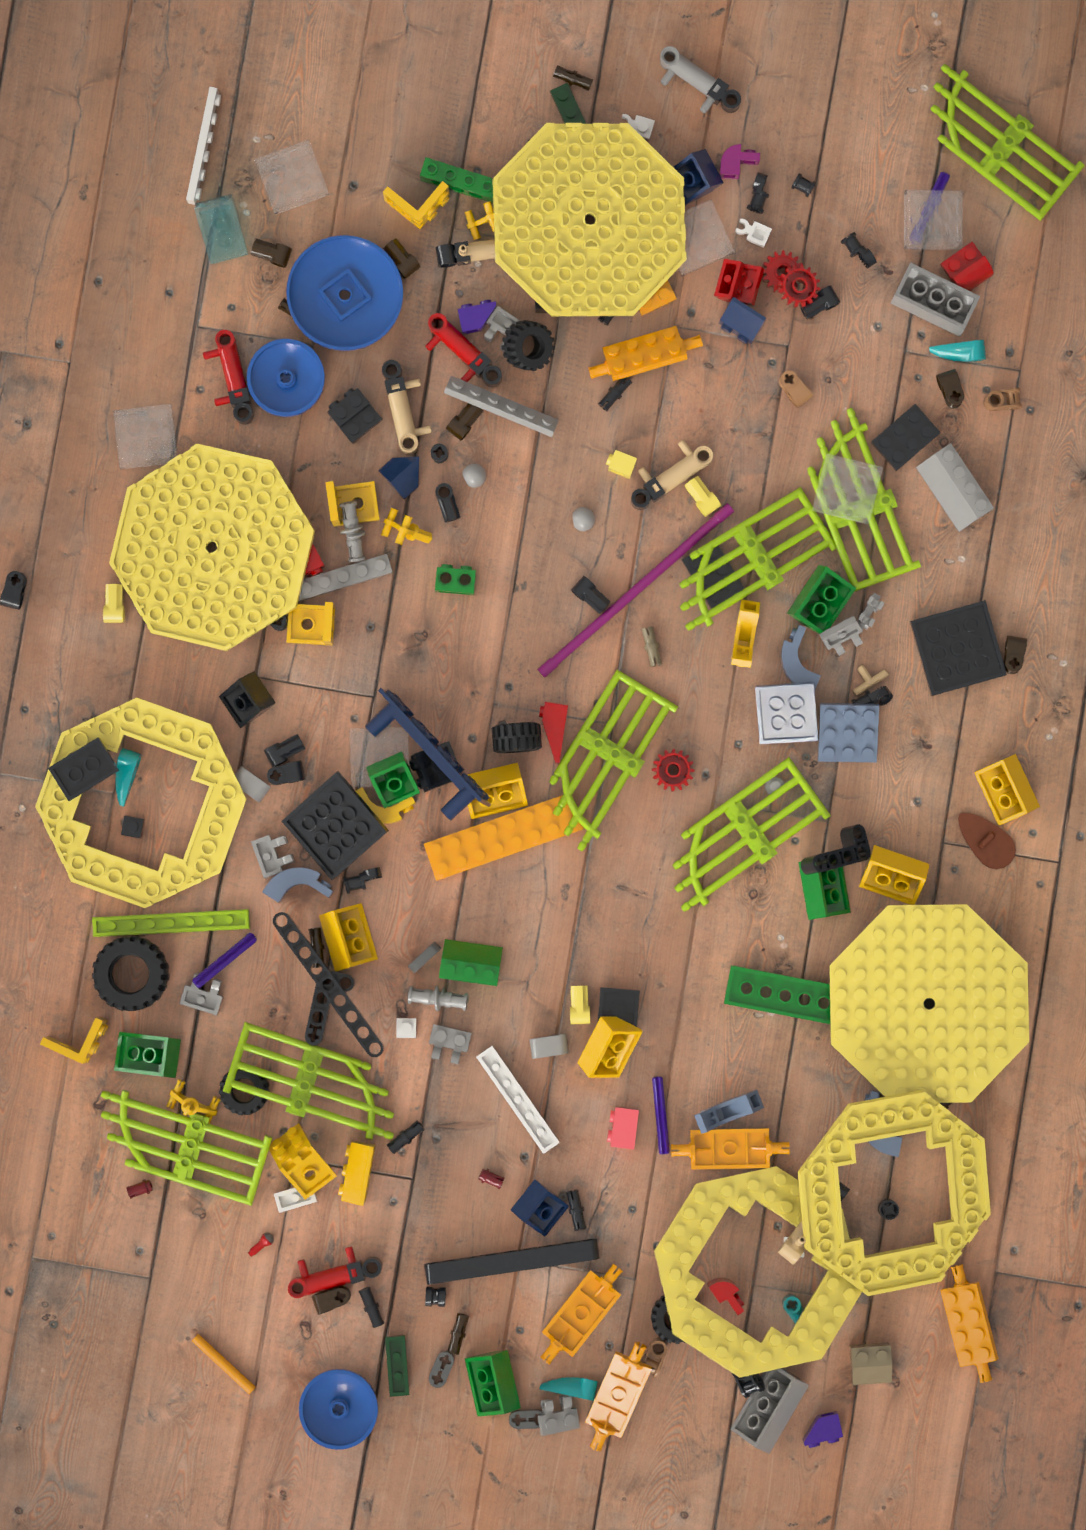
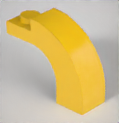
M743 599L740 602L731 665L751 668L760 602Z
M363 787L356 790L358 795L383 824H392L403 820L400 812L403 811L405 814L413 810V805L416 804L414 798L410 797L384 809V807H379L371 802Z

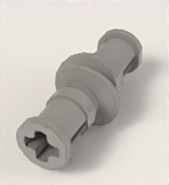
M357 501L339 504L342 507L343 524L345 526V529L340 531V534H346V544L350 557L348 562L366 559L363 556L362 539L360 538L365 535V531L359 530L363 528V525H358L359 520L355 507Z
M414 986L409 988L408 1004H412V1002L423 1003L424 1005L431 1004L435 1005L436 1011H440L442 1006L447 1008H463V1011H466L468 1007V993L462 995L445 992L444 987L439 992L438 986L435 987L434 991L430 989H415Z

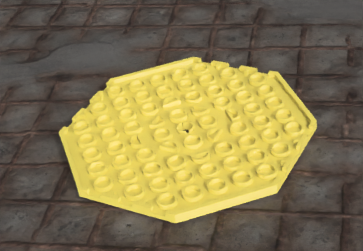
M546 123L493 178L495 262L552 317L634 316L687 260L685 251L684 177L629 123ZM592 215L595 218V223L592 225L586 224L585 216Z
M195 444L191 449L146 475L139 482L127 487L109 564L117 574L121 584L129 594L133 604L152 634L228 651L297 608L315 530L273 461ZM211 542H215L217 545V549L213 553L207 550V546Z
M967 904L887 905L829 965L831 1045L885 1097L923 1090L938 1103L972 1102L1029 1043L1028 963ZM932 998L935 1005L932 1009L924 1007L925 999Z

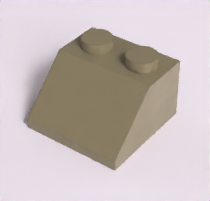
M888 1342L849 1345L852 1385L892 1382L891 1345Z

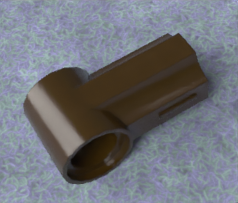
M256 238L252 246L251 255L268 260L276 266L286 268L292 248L279 243L275 245Z
M396 238L383 248L405 279L421 267L417 260L411 254H408Z
M468 403L461 413L450 421L446 429L462 441L484 410Z

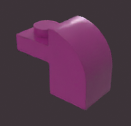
M741 144L729 147L721 159L719 173L721 178L739 179L740 164L759 165L760 153H756L755 150L751 149L741 152Z

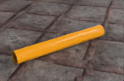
M196 1335L192 1342L248 1394L256 1388L201 1335Z

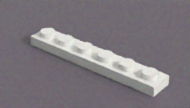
M209 87L186 198L188 204L196 205L197 200L201 198L202 189L199 188L200 182L205 179L206 170L203 169L204 163L209 160L210 151H207L208 144H212L214 134L211 132L212 125H216L217 122L215 110L216 106H220L221 95H219L218 89L214 87Z
M491 1046L476 1056L542 1153H546L560 1143L494 1047Z

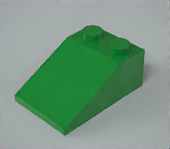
M119 1032L114 1071L176 1078L181 1039Z

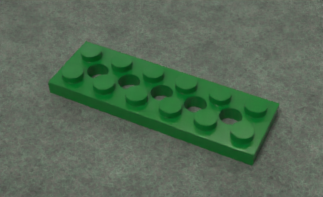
M730 966L723 1004L830 1024V984ZM745 982L752 985V991L749 994H744L741 991V986ZM764 986H768L771 989V995L767 998L762 997L760 994V990ZM782 990L790 992L791 997L788 1001L780 999L779 995ZM801 994H807L810 997L807 1005L800 1004L799 996ZM822 997L829 1000V1005L825 1009L820 1008L818 1005V1001Z

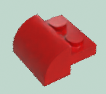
M973 241L940 264L950 278V282L968 291H972L994 274L985 255L983 256Z
M724 259L714 296L728 303L734 297L745 305L754 306L764 268L744 264L742 261Z
M716 1278L707 1283L719 1303L727 1299L737 1315L744 1312L742 1306L745 1304L736 1293L739 1291V1288L733 1281L726 1278Z

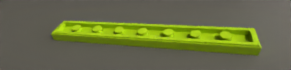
M249 909L92 917L93 937L250 929Z

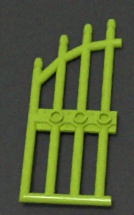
M943 64L941 70L955 81V85L951 92L937 82L933 87L948 99L947 113L937 105H933L930 109L947 123L951 140H948L942 134L937 139L1041 221L1085 165L1081 161H1078L1076 165L1071 163L1031 131L1034 125L1020 114L1014 118L966 80L969 74L965 70H962L959 75L956 71L951 70L948 65ZM961 87L1010 124L1004 133L957 97ZM955 106L998 139L992 148L954 119ZM957 132L986 154L980 163L960 148ZM1025 137L1070 171L1064 180L1019 146ZM1013 152L1058 186L1052 195L1007 161ZM1001 167L1046 201L1040 210L995 176Z
M853 408L847 409V414L853 429L843 435L837 420L831 421L837 441L831 450L828 451L822 437L818 438L817 444L820 447L823 463L818 476H816L813 466L807 468V471L811 477L810 480L850 584L856 587L855 591L920 568L921 564L919 560L913 562L893 512V509L898 507L891 489L885 491L863 434L864 431L868 430L867 424L863 423L860 425L855 416V411ZM855 436L878 494L869 497L866 496L846 444ZM839 450L842 452L860 499L850 504L832 461ZM827 473L830 475L842 506L834 510H830L822 489ZM883 512L887 515L905 565L895 569L874 517ZM864 519L868 520L887 572L876 575L856 524V522ZM848 525L869 577L860 582L857 581L838 529Z
M801 487L689 555L692 560L700 557V555H703L698 571L679 583L683 589L696 582V595L680 605V609L685 611L698 603L702 614L685 625L688 631L704 622L709 627L714 623L712 617L763 586L766 587L767 591L784 581L781 575L827 547L831 551L837 549L832 536ZM799 498L804 508L756 536L751 525L794 499ZM809 514L814 522L813 525L766 552L761 544L762 541ZM819 530L824 541L778 569L771 560L773 557ZM734 536L739 547L708 565L713 549ZM742 553L746 555L750 563L704 590V576ZM750 571H756L760 580L708 610L705 602L707 597Z
M618 669L554 771V775L549 780L550 784L555 785L561 776L563 796L559 800L558 806L555 807L553 814L559 816L566 804H568L573 814L568 823L569 825L564 830V834L569 836L578 822L587 830L577 849L580 851L586 848L587 843L590 842L593 836L597 839L599 838L601 832L597 828L629 776L635 778L645 763L640 758L669 710L675 713L679 707ZM621 680L628 684L629 688L599 734L590 727L617 683ZM637 690L646 695L616 744L607 739ZM654 700L663 707L635 753L632 754L624 749ZM579 745L588 749L589 753L570 782L568 763ZM597 755L606 760V763L581 804L577 807L572 794ZM614 765L623 772L593 822L590 823L583 814Z
M790 757L681 834L684 840L694 834L690 851L682 856L680 860L675 861L672 866L676 870L689 862L690 875L682 880L681 883H678L674 889L680 892L685 887L693 884L697 894L681 906L684 912L701 902L702 906H705L709 903L707 896L756 861L759 860L761 864L767 862L778 854L775 850L776 847L821 815L825 820L831 816ZM788 768L794 776L791 780L749 810L744 807L741 802L742 799ZM797 784L802 787L805 794L760 826L757 825L752 816ZM808 800L812 801L817 808L815 811L769 842L763 832ZM725 812L731 822L700 844L704 827ZM736 828L742 838L697 870V855ZM745 845L750 847L754 853L704 890L702 889L699 881L700 877Z
M244 1022L223 1092L230 1093L231 1089L235 1088L286 1105L285 1112L304 1118L305 1113L308 1112L365 1131V1138L373 1140L374 1134L381 1137L384 1136L387 1139H393L394 1133L375 1127V1114L392 1119L394 1113L375 1106L372 1093L387 1096L389 1091L369 1084L358 1069L361 1067L364 1070H370L371 1064ZM253 1032L304 1049L301 1061L246 1043L249 1033ZM245 1050L299 1068L296 1078L292 1079L241 1062L243 1051ZM323 1056L346 1063L356 1079L321 1068ZM240 1069L293 1087L290 1097L287 1098L235 1081L237 1070ZM317 1075L363 1089L366 1103L314 1086ZM313 1093L367 1111V1124L308 1105L311 1094Z
M122 1090L121 1096L114 1093L111 1094L108 1091H102V1098L120 1103V1115L102 1111L101 1117L120 1124L124 1137L108 1133L107 1139L128 1146L137 1162L132 1159H126V1166L252 1206L272 1141L271 1136L265 1135L262 1141L209 1124L210 1117L199 1113L187 1117L130 1099L129 1091ZM128 1106L186 1124L184 1136L127 1118ZM129 1127L182 1143L179 1154L133 1140ZM206 1131L261 1148L258 1159L203 1142ZM200 1150L254 1166L253 1177L198 1161ZM141 1151L175 1161L174 1171L169 1172L151 1166ZM195 1168L250 1185L247 1196L192 1179Z

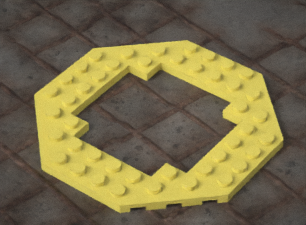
M137 697L62 732L50 766L98 737L107 750L118 753L124 735L196 760L197 764L191 780L207 785L209 788L184 858L164 853L159 870H155L86 845L92 826L74 820L82 794L68 801L49 769L35 807L44 822V826L55 845L71 882L147 908L221 873L247 798L212 724Z
M923 1090L849 1103L798 1170L803 1236L806 1239L804 1248L867 1296L941 1282L946 1276L945 1272L951 1265H954L962 1254V1249L977 1234L979 1226L991 1215L985 1139ZM926 1131L927 1148L934 1149L945 1146L951 1220L933 1223L935 1242L864 1256L862 1238L844 1240L838 1167L856 1163L855 1144Z
M777 1166L695 1184L654 1250L673 1335L739 1378L822 1359L862 1293L857 1287L813 1255L811 1260L828 1271L788 1337L771 1326L761 1343L695 1300L705 1283L689 1273V1270L728 1207L746 1216L756 1200L796 1227L801 1222L799 1182ZM842 1209L844 1240H848L850 1238Z

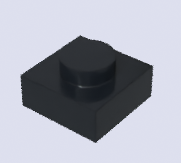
M124 816L121 835L141 838L145 819Z

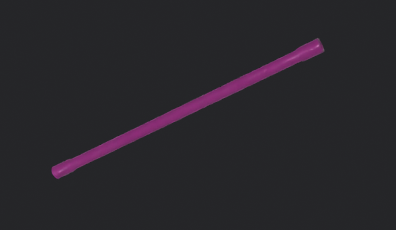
M728 503L721 507L712 518L557 654L537 669L544 678L547 677L564 659L718 524L727 519L734 512L732 507Z

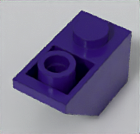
M484 300L475 306H472V304L462 305L458 309L462 334L481 332L487 324V320L496 309V301Z
M837 1411L816 1416L802 1439L805 1446L808 1445L809 1448L820 1446V1442L828 1441V1443H835L840 1441L839 1438L843 1437Z

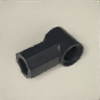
M831 285L820 290L817 293L818 297L816 299L811 298L813 301L811 304L806 302V306L803 308L799 304L801 312L807 320L841 303Z
M446 483L439 484L436 487L435 496L438 500L444 522L447 523L460 519L461 516L452 487ZM440 488H447L450 493L449 496L446 498L439 496L438 491Z
M585 576L571 589L581 601H585L598 614L610 603L609 599L600 593L596 586Z
M296 734L281 743H276L266 748L264 752L271 766L277 767L306 748L299 735Z

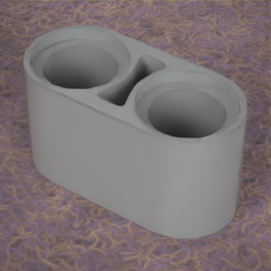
M242 766L235 773L243 792L260 803L271 787Z
M566 1034L529 1039L532 1059L569 1053Z

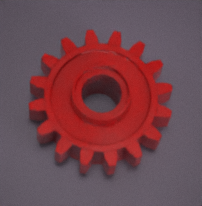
M782 250L781 255L774 252V258L768 256L767 260L769 263H763V267L766 269H764L763 273L765 277L762 279L763 282H768L767 288H774V293L781 289V286L777 285V282L782 281L777 270L788 268L792 271L793 265L799 268L803 264L797 263L799 257L792 258V252L785 255L784 250ZM796 281V282H795V284H794L795 289L798 288L797 282H799V281Z
M803 264L799 268L793 265L792 271L787 268L785 269L786 275L781 274L779 276L782 281L777 282V285L781 286V289L777 292L783 293L781 300H788L786 305L794 303V308H797L800 303L803 308L806 306V302L808 304L813 302L811 297L815 299L818 297L815 292L820 290V287L817 286L820 279H815L817 273H811L810 267L804 269ZM796 281L803 284L802 291L795 289L794 284Z
M672 749L671 753L664 750L665 756L658 754L660 760L653 761L657 766L652 768V771L656 772L653 779H659L658 786L664 784L663 790H666L668 787H671V792H674L675 787L682 790L681 785L688 786L689 784L686 780L693 779L690 773L695 771V769L690 768L693 761L688 762L689 755L682 756V750L679 753H675V749ZM670 765L678 767L677 775L672 776L668 773Z

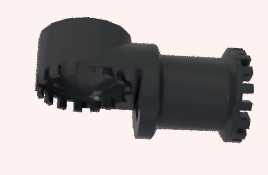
M757 173L752 187L753 197L750 204L747 205L748 210L763 214L765 200L769 198V194L763 191L768 175Z
M853 232L841 240V243L845 244L851 253V258L858 255L862 263L864 262L863 265H866L865 267L868 269L876 264L877 261L873 253L860 244L856 238L857 234Z
M881 686L880 689L877 688L872 693L867 690L863 696L856 700L852 699L851 702L883 706L892 700L893 694L887 686H883V688Z
M380 867L364 870L357 876L343 877L347 894L358 889L366 890V881L382 878Z

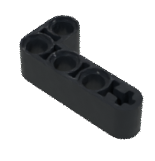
M860 824L842 828L840 838L843 848L805 857L801 861V869L804 874L811 875L868 860L871 850L865 828Z
M330 970L340 985L341 979L344 977H348L351 980V986L343 988L345 992L354 988L355 979L352 975ZM331 981L330 984L323 983V986L326 990H331L334 987V982ZM317 984L305 1032V1040L310 1045H317L322 1042L331 1006L328 1000L324 1004L318 1001L317 996L322 991ZM317 1011L321 1012L324 1016L323 1021L320 1023L315 1022L313 1019V1015ZM311 1024L322 1026V1029H317L316 1035L319 1036V1039H315L314 1042L309 1037V1034H312L315 1027L311 1028Z

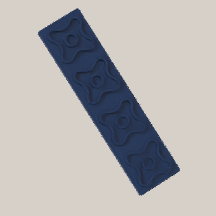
M380 688L378 691L389 703L365 727L376 737L392 721L396 720L460 791L440 809L442 813L452 821L475 798L480 803L490 807L492 804L488 801L490 798L488 794L470 775L468 776L466 773H463L465 769L445 748L438 744L437 738L420 720L412 717L414 713L402 700L389 689L385 691Z

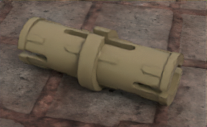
M653 626L648 627L649 636L646 628L641 629L646 645L644 649L645 651L647 650L650 667L656 666L654 658H656L658 666L663 664L658 650L660 646L656 642Z

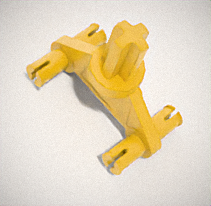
M491 201L483 204L487 215L477 221L474 219L472 210L464 212L468 222L466 226L467 229H470L473 240L481 238L477 228L479 225L489 222L492 232H494V209L492 208Z
M391 507L388 517L383 521L385 525L380 535L388 537L391 528L394 527L399 531L395 540L397 544L403 545L405 536L410 541L415 539L424 543L432 541V533L420 529L415 523H411L412 517L405 515L402 525L394 522L399 510Z
M178 1079L175 1088L171 1089L169 1093L171 1097L166 1106L174 1109L178 1101L182 1104L181 1110L185 1116L194 1115L197 1112L206 1113L205 1116L210 1117V1124L213 1116H216L218 1112L217 1107L220 1098L213 1096L209 1106L201 1104L194 1097L182 1095L181 1091L186 1082Z

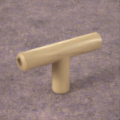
M861 665L857 670L865 682L853 689V693L856 696L860 695L888 677V672L883 670L871 677L865 666Z

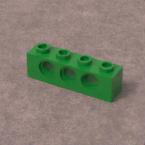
M427 157L425 158L420 173L421 181L439 186L443 181L449 186L451 191L493 203V178Z

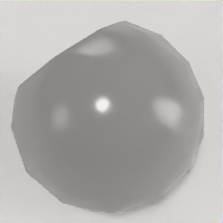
M475 463L465 467L462 472L466 483L472 488L483 485L487 476L485 469Z
M580 507L573 512V524L577 530L587 531L594 526L595 515L592 510L587 507Z

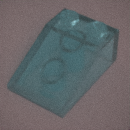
M233 194L195 203L194 210L211 264L248 255Z

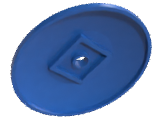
M348 235L333 236L314 243L295 261L287 281V303L295 324L310 340L329 349L351 351L374 344L390 331L401 311L403 285L395 263L378 245L361 237ZM341 291H348L351 295L350 298L347 300L341 299L339 296Z

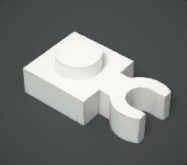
M622 114V119L627 120L645 140L650 139L655 120L636 115L635 120H632L629 115Z
M740 219L739 223L744 224L745 228L743 230L736 228L735 232L739 235L747 234V241L764 248L772 229L755 221L751 226L747 220Z

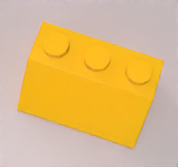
M1016 754L974 772L998 825L1040 807Z
M518 762L467 774L490 797L488 801L492 804L488 807L475 798L468 805L471 819L528 806Z
M874 845L870 858L867 860L859 887L910 905H915L926 881L930 864Z
M362 903L319 915L335 972L378 959Z
M600 1017L578 1061L579 1066L589 1078H619L643 1031L618 1017Z
M352 1141L351 1145H347L345 1156L349 1158L348 1163L343 1165L342 1176H345L344 1184L340 1183L338 1195L342 1196L341 1201L364 1206L375 1151L374 1144Z

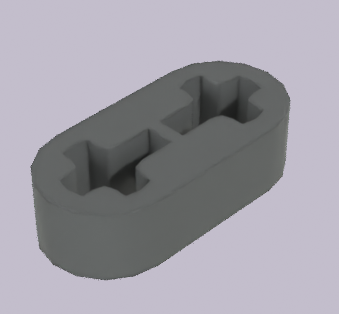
M433 942L408 966L409 969L415 974L442 948L436 942Z
M442 1351L438 1354L429 1375L431 1386L440 1388L446 1383L454 1363L452 1353ZM448 1355V1360L451 1362L446 1363L445 1367L441 1368L442 1360H440V1357ZM440 1370L443 1371L441 1374L443 1381H439L437 1384L434 1383L435 1379L432 1376H436Z
M539 1409L515 1410L509 1415V1424L514 1429H537L539 1424L528 1418H534L535 1414L543 1415V1411ZM519 1414L520 1418H526V1420L520 1421V1424L517 1425L515 1421H512V1418Z

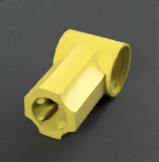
M699 476L685 484V488L696 501V506L705 517L721 506L717 497L707 489Z
M107 584L106 601L103 608L104 623H124L123 585Z
M571 986V1024H590L588 986Z

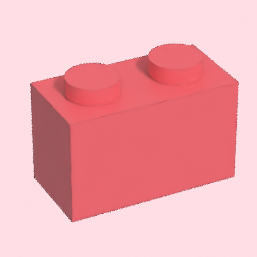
M615 1106V1111L611 1110L609 1122H613L612 1130H608L607 1142H611V1147L634 1150L638 1109Z

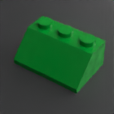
M818 565L787 614L802 625L821 634L831 628L856 590V587L827 566Z
M798 862L808 920L851 913L843 867L806 875L801 869V862Z
M445 939L439 978L497 986L503 947Z
M508 1350L493 1351L464 1358L477 1417L502 1415L521 1408Z

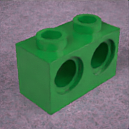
M441 564V567H437L435 592L474 595L476 570H472L470 566H461V569H455L453 565ZM443 574L451 575L452 579L449 583L441 582L440 578ZM462 576H469L471 582L468 585L461 584L460 578Z

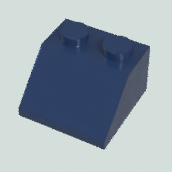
M706 149L692 152L673 167L684 177L685 205L711 193L724 183Z
M733 297L719 324L721 325L720 328L725 332L736 334L737 339L742 343L747 344L748 342L752 344L764 326L766 317Z
M534 1179L511 1208V1211L524 1223L545 1237L568 1209L569 1205Z

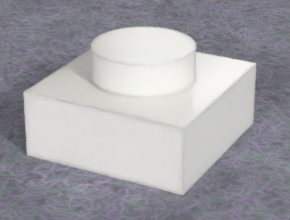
M397 1018L396 1038H416V1018Z

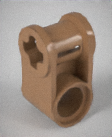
M785 371L780 376L779 385L796 408L801 407L813 397L810 389L794 371ZM785 376H786L787 378H789V377L792 378L791 384H790V383H787V384H786V383L784 382L785 379H786Z
M1021 388L991 391L984 398V407L989 411L1023 408L1019 397ZM991 396L997 398L998 405L990 403Z
M659 1337L654 1338L650 1342L641 1360L642 1363L652 1366L650 1374H653L654 1378L657 1377L667 1354V1343ZM660 1343L664 1346V1349L661 1352H655L653 1346Z

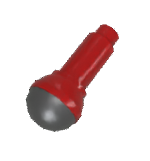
M271 1233L262 1234L260 1241L250 1249L248 1254L252 1257L264 1247L272 1245L274 1242L273 1235Z

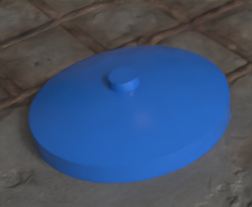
M278 339L265 344L254 354L248 366L247 385L252 398L264 411L275 416L293 417L308 411L319 400L324 389L325 372L319 356L308 345L294 339Z
M332 1369L320 1373L305 1387L299 1402V1417L303 1429L317 1444L335 1450L348 1449L365 1440L373 1430L378 1417V1401L372 1386L361 1375L346 1369Z

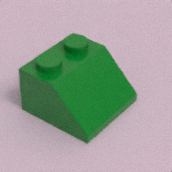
M402 751L366 767L368 776L384 809L420 793Z

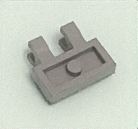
M497 306L487 320L490 328L484 334V339L491 343L497 331L506 336L505 331L510 330L509 326L512 324L516 325V322L520 320Z
M876 593L870 596L864 611L858 618L862 631L873 626L875 619L870 618L872 612L876 613L884 605V602L879 601L881 596Z
M854 616L819 634L827 649L830 650L834 647L839 656L845 653L841 644L851 638L856 647L863 643L859 637V633L863 631Z
M267 835L251 841L264 878L282 872L283 865L295 862L293 854L278 858L275 848L288 843L286 836L272 840L271 836Z
M214 979L210 992L197 988L193 982L191 986L185 985L179 1004L218 1015L223 996L218 995L222 980Z
M433 1024L429 1044L434 1045L431 1058L439 1060L442 1047L454 1049L451 1063L458 1064L461 1051H468L472 1033Z
M559 1396L561 1411L553 1412V1400H540L543 1415H538L541 1436L580 1428L577 1408H571V1396Z

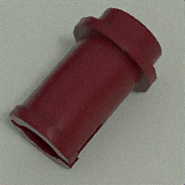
M488 1168L486 1170L482 1169L478 1180H481V1183L485 1182L498 1189L501 1188L505 1179L489 1172Z
M143 1179V1182L126 1187L130 1199L145 1193L150 1194V1191H153L151 1181Z

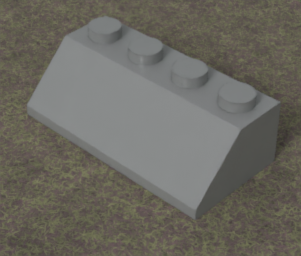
M910 262L892 298L891 304L960 337L980 296Z
M951 443L916 467L958 532L994 509Z
M783 1368L763 1372L761 1378L763 1379L765 1390L762 1392L757 1391L750 1395L730 1429L755 1448L769 1454L809 1386Z

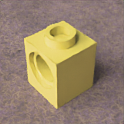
M615 450L614 455H609L606 465H609L608 471L630 479L637 458Z

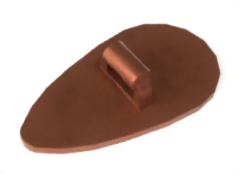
M961 813L958 816L959 827L965 841L983 865L991 869H1001L1012 862L1016 852L1015 843L1005 831L975 814Z

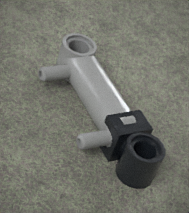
M668 46L661 51L660 64L664 69L668 70L661 79V84L667 86L674 74L706 95V101L700 108V111L706 113L713 103L717 106L720 101L722 109L727 113H734L739 109L741 96L738 91L734 89L728 90V84L719 78L715 79L681 55L675 47ZM666 55H672L675 58V60L672 62H668L665 60L664 57ZM734 98L736 100V103L734 105H729L726 102V99Z

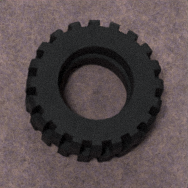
M134 936L117 938L107 943L103 950L97 954V959L93 963L94 971L92 973V979H94L95 983L94 988L98 991V996L107 1002V1005L115 1007L117 1010L137 1011L153 1005L155 1001H158L167 988L169 966L166 963V957L156 944L151 943L145 938ZM127 955L140 957L149 969V978L146 985L136 992L121 990L113 980L114 965L120 958Z

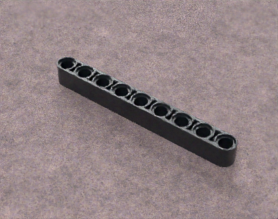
M285 912L275 914L273 917L274 927L363 1049L371 1057L380 1056L384 1052L383 1042L294 920ZM281 915L287 918V924L283 927L277 923V919ZM292 931H296L299 934V939L295 943L289 940V934ZM303 947H307L311 951L310 956L306 959L300 955ZM319 963L322 966L320 974L313 973V964ZM326 979H331L334 982V987L331 990H326L323 986ZM337 995L345 997L346 1002L343 1006H338L335 1003ZM349 1011L356 1012L357 1020L355 1022L347 1020L346 1015ZM360 1027L368 1029L369 1035L366 1038L359 1036L358 1030ZM372 1043L380 1045L381 1050L378 1054H373L370 1051Z
M587 1239L424 1264L426 1283L436 1284L600 1259L597 1239Z

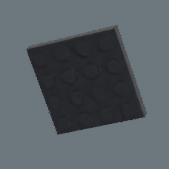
M986 600L910 621L931 696L1007 675Z
M339 771L333 774L282 820V823L331 880H334L389 831Z

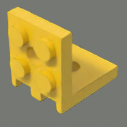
M443 181L418 211L388 186L383 191L384 201L420 230L428 220L431 222L438 213L436 210L440 206H445L450 199L448 197L450 195L449 186Z
M333 481L325 482L330 519L334 527L344 525L342 507L339 504L353 501L356 498L363 500V506L356 509L359 523L380 520L374 481L335 486Z
M325 602V606L298 604L297 608L288 613L286 643L334 646L336 611L334 603ZM305 619H310L313 622V626L309 630L302 628V622Z
M103 1017L95 1018L81 1050L50 1036L43 1037L40 1045L81 1064L88 1063L91 1056L96 1054L100 1047L99 1038L107 1032L109 1025L106 1023L108 1020Z
M299 1123L289 1128L285 1134L270 1144L269 1151L279 1170L305 1200L337 1176L313 1147ZM307 1171H314V1173L311 1176H305Z

